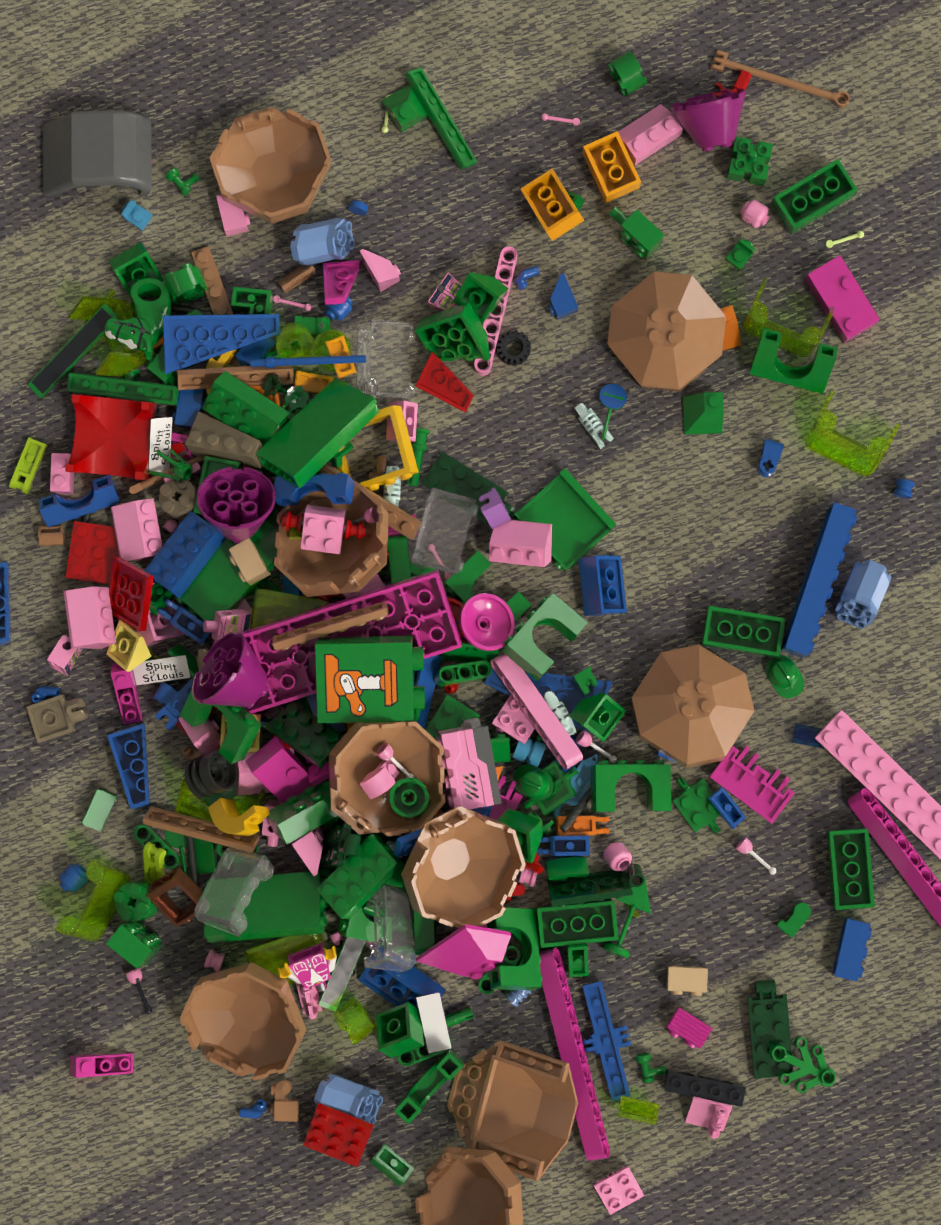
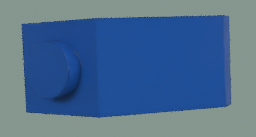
M564 273L560 274L550 298V305L548 306L551 316H555L557 320L578 312L579 308Z

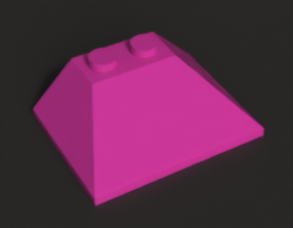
M465 924L416 957V961L461 976L471 977V979H479L484 973L495 969V966L503 961L511 933Z

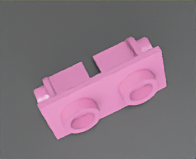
M296 983L303 1014H306L309 1019L313 1020L317 1017L318 1012L322 1011V1006L317 1004L319 993L316 991L315 986L304 988L302 984Z

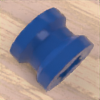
M896 479L895 484L897 487L893 491V495L911 499L913 495L911 491L915 483L905 479Z

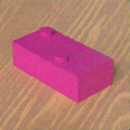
M841 256L810 272L804 279L843 343L873 327L880 320Z
M276 736L246 760L251 773L282 803L286 802L289 797L304 792L307 787L313 786L309 782L308 768Z

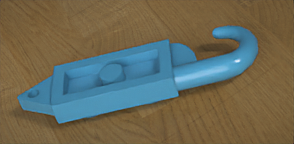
M597 754L582 760L578 765L577 770L579 773L570 779L577 794L553 810L555 820L556 816H560V810L564 804L574 806L582 799L591 784V765H597Z

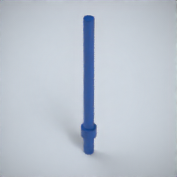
M366 355L274 358L273 356L266 357V359H251V367L266 366V368L291 365L366 363Z

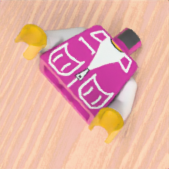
M323 942L288 955L289 966L285 963L284 968H277L280 978L288 977L294 982L302 984L304 988L315 986L317 992L324 991L327 988L325 981L331 978L330 972L335 968L337 959L335 946H332V949L326 950Z

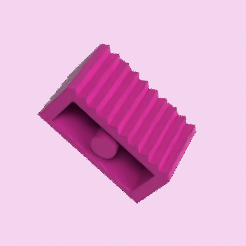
M680 1007L676 1008L666 1025L670 1035L677 1039L679 1036L686 1039L684 1043L693 1049L696 1046L701 1049L713 1029Z

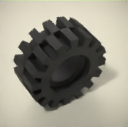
M509 330L508 333H503L497 343V353L501 361L509 366L521 365L524 361H527L531 351V343L528 340V336H525L523 332H518V330L513 332ZM512 341L518 342L521 345L520 353L517 355L509 354L506 349L508 343Z

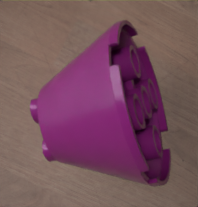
M737 89V93L724 90L721 91L723 94L719 95V97L708 93L688 98L682 105L679 102L670 106L671 111L696 146L702 149V152L713 150V146L720 145L721 148L732 145V141L736 137L746 96L745 89Z
M232 467L220 469L205 478L197 491V505L203 517L225 538L237 544L251 538L258 531L273 510L276 500L272 482L261 472L244 467V469H232Z
M231 632L223 636L212 646L202 661L205 664L200 673L196 672L192 685L193 698L199 703L246 707L248 709H251L260 697H264L268 691L266 686L267 675L246 638L239 632L237 634Z

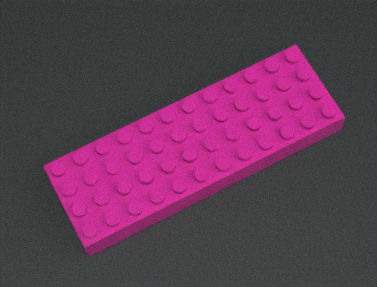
M438 569L240 632L246 638L267 675L266 686L268 687L266 695L260 697L251 709L244 708L252 714L317 693L315 644L318 637L311 639L306 644L298 643L292 645L287 650L279 649L275 651L272 644L273 636L386 601L388 607V615L378 621H368L363 626L349 627L344 632L338 633L336 631L330 633L327 637L413 636V647H424V659L461 648L462 641Z

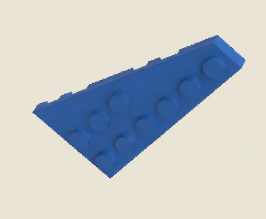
M279 314L163 316L165 374L280 334Z
M492 667V672L484 684L510 696V692ZM524 671L543 699L546 692L552 691L559 702H563L569 714L572 713L580 700L602 692L608 694L613 684L612 681L597 680V685L593 688L590 683L588 686L589 693L583 697L572 680L573 676L545 673L537 682ZM572 719L575 728L581 731L586 730Z

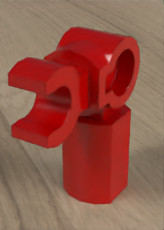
M741 70L732 87L734 90L724 89L722 84L716 83L715 87L719 88L720 92L715 93L712 91L711 94L719 97V95L723 94L721 91L724 90L737 93V89H746L752 75L747 71Z

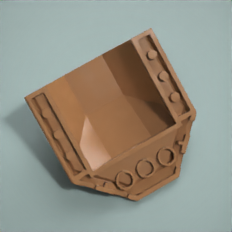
M500 1040L489 1049L483 1050L472 1057L473 1059L464 1063V1067L454 1077L447 1107L455 1118V1125L461 1138L464 1139L467 1148L495 1151L513 1173L538 1181L569 1141L578 1106L570 1066L568 1062Z

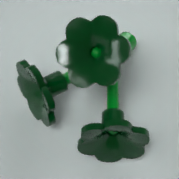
M277 374L267 376L266 382L262 386L264 395L267 397L270 395L274 396L277 392L286 394L284 397L285 403L281 406L283 409L288 405L292 409L303 408L306 406V400L309 398L308 393L300 385L289 387L287 390L283 389Z

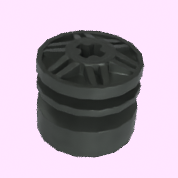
M219 750L194 758L185 767V782L189 790L199 798H207L216 793L227 791L234 787L237 781L235 763H229L218 752Z

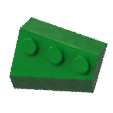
M469 302L422 318L415 328L429 355L434 352L442 361H455V359H466V361H473L474 359L490 360L487 333Z

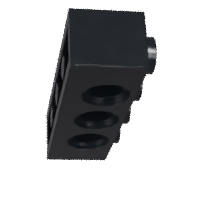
M671 1069L666 1070L663 1089L668 1092L743 1107L746 1087L743 1084Z

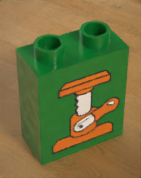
M413 636L325 637L317 639L315 654L318 723L414 721L415 710L425 709V686H414V671L424 670V647H413Z

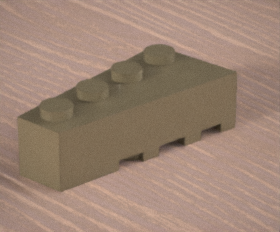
M198 411L185 443L194 456H207L236 461L246 466L261 468L262 465L255 454L263 447L259 440Z

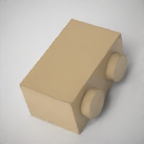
M250 538L229 549L232 554L229 558L234 566L238 565L240 569L238 574L243 583L247 582L251 586L270 575L268 568Z
M667 966L666 989L674 995H683V991L690 992V995L702 996V992H707L708 968Z

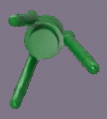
M170 449V453L179 462L157 451L159 456L173 464L172 471L174 475L151 470L148 472L149 474L174 479L178 482L186 481L191 477L193 472L192 465L183 460L173 449Z

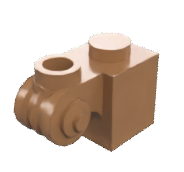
M286 1079L271 1085V1096H275L274 1104H271V1116H274V1121L298 1122L300 1099H289L286 1096L292 1089L290 1081Z

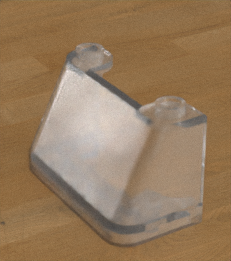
M370 319L359 325L356 334V355H366V363H356V388H359L366 395L373 396L376 400L413 399L415 387L411 382L407 381V345L415 338V330H413L412 323Z
M432 488L427 497L421 520L423 523L418 531L410 565L431 570L438 569L440 572L454 575L462 572L464 561L461 560V554L472 516L476 517L478 512L477 500Z
M384 884L368 900L370 901L368 907L374 908L375 944L369 946L372 953L370 957L364 958V967L405 972L414 966L416 960L414 956L413 908L407 892L389 884Z

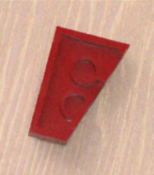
M432 352L415 386L466 413L475 395Z

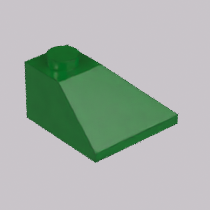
M410 84L381 100L382 105L400 133L429 117Z
M470 272L452 302L456 305L469 302L481 324H483L501 302L509 288L495 277Z
M723 392L699 393L683 397L684 435L722 434L724 415Z
M602 692L580 700L569 717L598 739L605 742L626 710L606 693Z

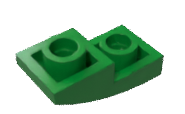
M586 857L559 858L546 861L545 863L548 880L566 881L568 877L587 878L589 875Z

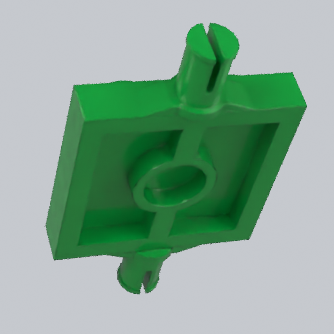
M554 761L543 770L549 773L553 779L554 787L551 795L541 801L529 798L522 802V805H525L523 807L528 809L533 804H536L542 813L547 815L575 796L577 793L570 780L579 773L575 766L565 772L558 761Z
M683 777L678 779L676 782L683 791L672 803L694 833L702 827L709 826L714 835L721 831L715 823L720 813L708 799L714 793L704 779L690 786Z

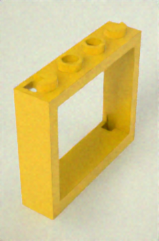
M392 405L380 409L379 413L364 426L367 427L391 418L404 465L402 469L359 483L371 491L378 490L380 485H393L396 483L395 480H407L413 474L419 473L401 406ZM345 455L342 457L343 465L337 470L351 477Z

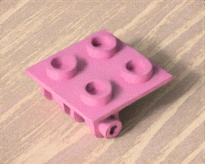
M512 695L509 696L492 722L496 726V732L500 734L506 732L524 745L535 729Z
M693 1097L685 1123L708 1128L709 1136L715 1139L719 1137L720 1131H724L732 1105Z
M622 1166L616 1173L613 1171V1175H607L608 1178L605 1177L599 1181L597 1180V1183L594 1184L610 1215L644 1196L629 1166Z

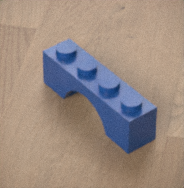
M321 473L314 475L299 489L277 476L274 484L275 501L279 506H297L300 500L308 493L323 491L333 504H352L355 482L346 473H338L337 475Z
M111 474L92 480L90 491L82 498L69 500L55 493L38 499L39 511L47 527L56 526L62 522L77 519L82 515L94 513L100 509L120 503L119 493Z

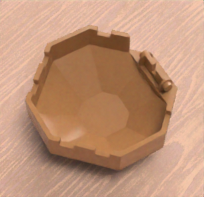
M273 107L235 118L229 131L228 129L223 131L215 151L212 152L209 158L223 201L270 224L307 213L331 168V157L319 123L313 120L309 121L291 109L286 110L285 114Z
M653 272L612 305L607 344L642 388L680 392L694 379L703 374L709 365L722 356L726 316L693 275Z
M355 482L352 504H333L325 492H310L300 500L297 506H285L277 514L279 531L276 532L275 547L277 548V557L274 558V565L306 597L359 592L387 564L389 513L358 482ZM307 505L346 510L345 521H353L364 517L365 511L371 507H377V512L379 513L378 522L368 523L366 520L363 521V525L367 527L366 535L361 537V541H358L356 536H350L348 539H345V531L340 554L301 549L302 539H290L289 532L291 528L286 531L285 526H282L283 514L287 515V512L291 511L292 516H299L300 513H303L304 518Z
M699 644L661 652L631 698L639 739L655 747L657 751L668 758L670 757L677 761L684 768L723 761L754 713L746 674Z
M416 721L354 723L329 753L331 810L344 822L351 825V828L359 835L381 832L386 836H395L422 829L424 823L431 820L445 803L442 785L444 783V767L442 766L443 746ZM384 743H388L392 747L393 757L409 773H412L415 779L420 780L428 790L430 799L428 809L421 817L415 820L402 819L394 813L389 801L391 788L370 800L360 786L361 781L366 775L374 771L383 761L376 755V751ZM394 764L399 771V775L394 780L397 782L405 779L406 775ZM413 795L410 797L405 796L406 803L414 801Z
M458 806L424 823L401 875L412 908L422 917L437 920L439 923L450 927L460 928L465 924L481 927L503 915L506 909L503 905L507 896H512L517 885L515 879L518 872H523L526 864L516 831L503 822Z
M252 962L200 977L179 1018L182 1026H185L188 1032L187 1039L191 1049L196 1050L200 1044L205 1058L209 1060L208 1062H213L239 1076L255 1073L252 1077L255 1081L267 1078L269 1074L276 1072L278 1074L285 1073L307 1030L287 980Z
M448 1146L427 1170L425 1182L427 1183L428 1192L415 1199L416 1213H420V1224L418 1225H523L521 1182L495 1151Z

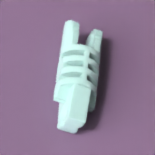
M580 403L575 407V410L580 415L578 419L599 448L602 449L605 445L597 434L603 433L604 425L591 408L588 410L583 403ZM607 430L605 438L611 442L614 438Z
M387 466L385 474L399 470V467ZM401 479L395 480L396 483L393 485L385 486L384 484L383 498L397 507L400 501Z
M552 691L546 692L544 695L546 703L570 736L576 733L573 721L569 717L570 714L563 702H559Z

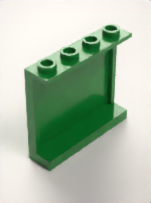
M566 468L522 509L514 513L515 520L552 524L551 558L554 560L552 563L559 571L563 570L564 572L572 567L578 559L583 557L617 525Z

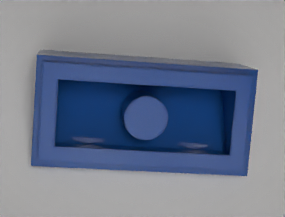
M266 338L242 347L236 354L240 366H251V359H263L275 345V341L271 338Z
M723 787L718 788L708 798L731 829H734L746 818Z

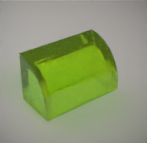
M621 1095L617 1105L616 1117L655 1126L658 1120L660 1104Z

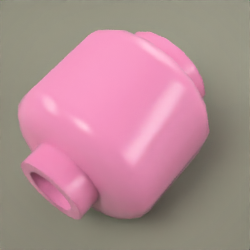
M757 200L747 201L740 212L742 221L753 228H758L760 225L764 226L770 217L767 215L768 207Z
M611 843L604 851V860L612 870L624 871L630 866L632 855L623 843Z

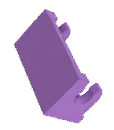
M495 488L479 498L480 502L486 499L490 500L488 504L481 507V511L492 529L511 520Z

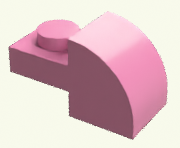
M390 759L383 760L374 771L366 775L361 781L360 786L371 800L386 792L396 783L394 779L399 775V771Z

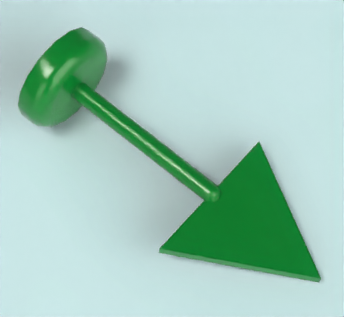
M646 879L642 886L631 888L633 895L615 899L630 905L631 908L617 945L606 943L603 950L624 959L629 958L630 952L622 948L621 945L635 908L651 914Z

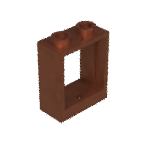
M177 867L149 885L146 897L176 927L182 923H188L194 916L205 912L206 894L180 867ZM177 885L194 901L181 910L165 894V892Z

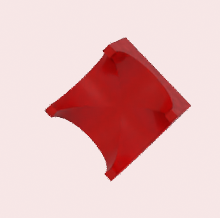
M72 394V403L75 407L76 417L75 438L69 462L66 464L65 472L111 474L113 476L138 480L150 478L148 472L151 419H156L157 403Z

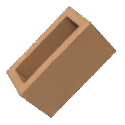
M63 525L39 526L38 537L40 546L65 545Z

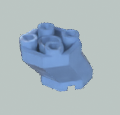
M335 218L312 224H301L294 230L293 236H296L295 241H291L290 245L293 260L299 262L300 265L307 266L334 259L343 260L355 246V240L352 235V223L342 218Z
M866 560L864 564H860V561L855 562L835 610L840 621L860 629L872 624L891 580V575L886 573L887 569L884 565L872 560Z
M329 1074L327 1076L329 1079L327 1081L323 1080L319 1084L314 1098L316 1104H323L373 1125L375 1124L377 1112L383 1103V1097L379 1095L378 1090L334 1074Z

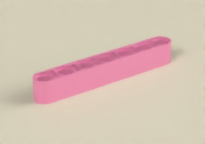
M505 247L500 253L495 278L509 289L496 307L501 310V313L499 315L491 313L483 324L487 333L488 344L492 346V350L489 351V361L475 359L474 369L480 376L488 375L492 368L517 263V251L513 247ZM512 254L514 258L507 261L504 259V255ZM501 272H507L510 276L506 279H503L499 276V274ZM488 326H494L497 330L495 333H488L486 329ZM485 362L488 364V367L485 370H481L478 368V364Z
M504 653L492 659L491 665L560 765L567 770L583 759L581 751L524 670Z

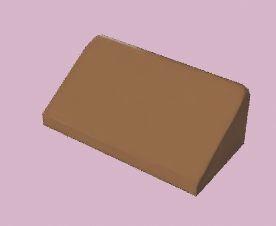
M302 265L278 281V284L283 292L287 293L315 275V268L312 265Z

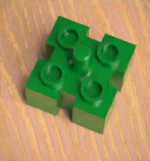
M736 136L727 179L741 182L743 178L749 179V184L764 186L773 144L758 141L757 145L750 144L751 139Z

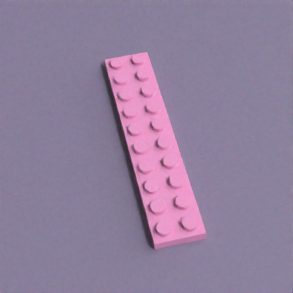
M839 710L814 739L941 861V806L847 714Z

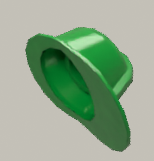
M780 655V657L772 658L768 661L766 675L775 691L786 699L800 695L804 689V679L796 664L785 655Z
M525 764L517 768L514 773L513 780L517 782L515 789L520 794L538 801L545 800L551 795L554 783L552 777L546 771Z

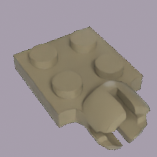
M59 695L27 706L37 743L75 732V723L88 718L87 710L77 711V709L86 706L81 698L67 701L65 695Z

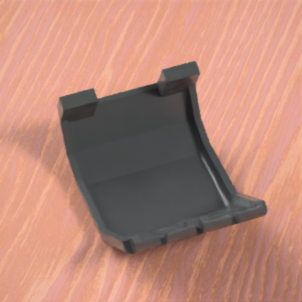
M123 110L74 111L43 125V194L45 196L52 197L76 187L108 185L130 186L139 189V196H147L150 193L152 186L150 118L133 111Z

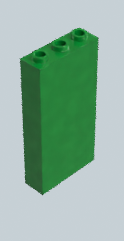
M334 378L255 454L264 468L300 489L379 413L376 405L377 401L373 396L364 394L359 388L351 387L346 381Z
M265 520L250 539L253 541L270 572L275 567L274 558L277 557L275 542L278 530ZM227 538L179 599L174 596L181 605L186 603L189 606L188 611L196 617L199 615L203 618V622L205 620L214 621L216 611L237 609L240 603L262 581L260 580L251 586L247 582L243 583L238 574L240 572L238 565L234 566L229 558L232 555L229 549L237 545V543Z
M318 871L315 876L311 872L207 881L204 937L210 943L323 934L324 926H327V917L324 914L327 902L316 889L327 878L323 876L321 871Z

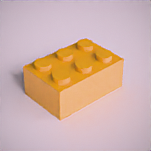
M618 131L583 146L582 154L605 203L640 188L641 180Z
M553 168L521 188L522 193L552 241L584 221Z

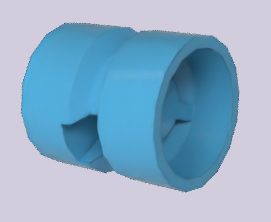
M530 737L525 745L519 741L512 758L519 761L527 760L528 764L538 768L546 744L537 740L532 742Z

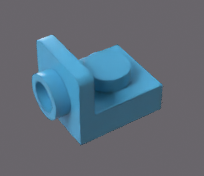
M132 199L123 206L121 211L124 220L142 231L153 217L150 212L137 205Z

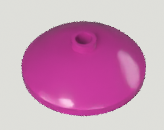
M483 593L473 596L464 604L460 613V627L464 637L471 645L480 650L494 651L505 646L504 642L514 633L515 622L510 607L504 600L493 594Z

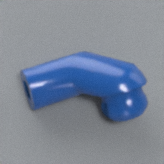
M533 266L522 270L515 280V285H517L519 290H523L528 286L526 283L528 278L539 275V268Z
M41 686L31 695V700L34 703H39L49 696H59L60 688Z
M259 1099L252 1108L241 1107L240 1117L259 1118L266 1111L267 1103L263 1099Z

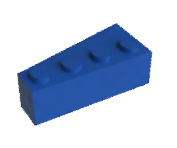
M8 562L0 563V646L11 643L10 575Z
M144 723L107 735L131 810L150 805L146 726Z

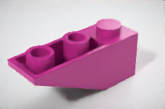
M117 663L112 664L111 677L123 724L143 721L133 670L127 672Z
M133 1053L69 1056V1076L75 1078L133 1073Z

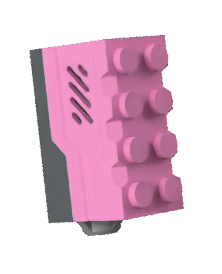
M479 718L464 720L458 728L438 731L439 736L436 737V741L443 746L444 750L442 766L446 771L444 786H446V789L449 788V794H446L448 806L452 809L458 806L474 809L501 804L488 726L485 723H480Z

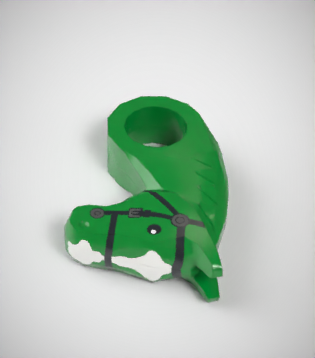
M146 278L137 281L132 286L130 292L131 307L136 317L127 320L110 318L105 323L104 331L109 339L119 342L131 350H142L145 352L147 360H151L153 346L163 337V316H171V301L169 291L164 283L157 279ZM145 296H154L158 299L151 302L144 301L141 298Z

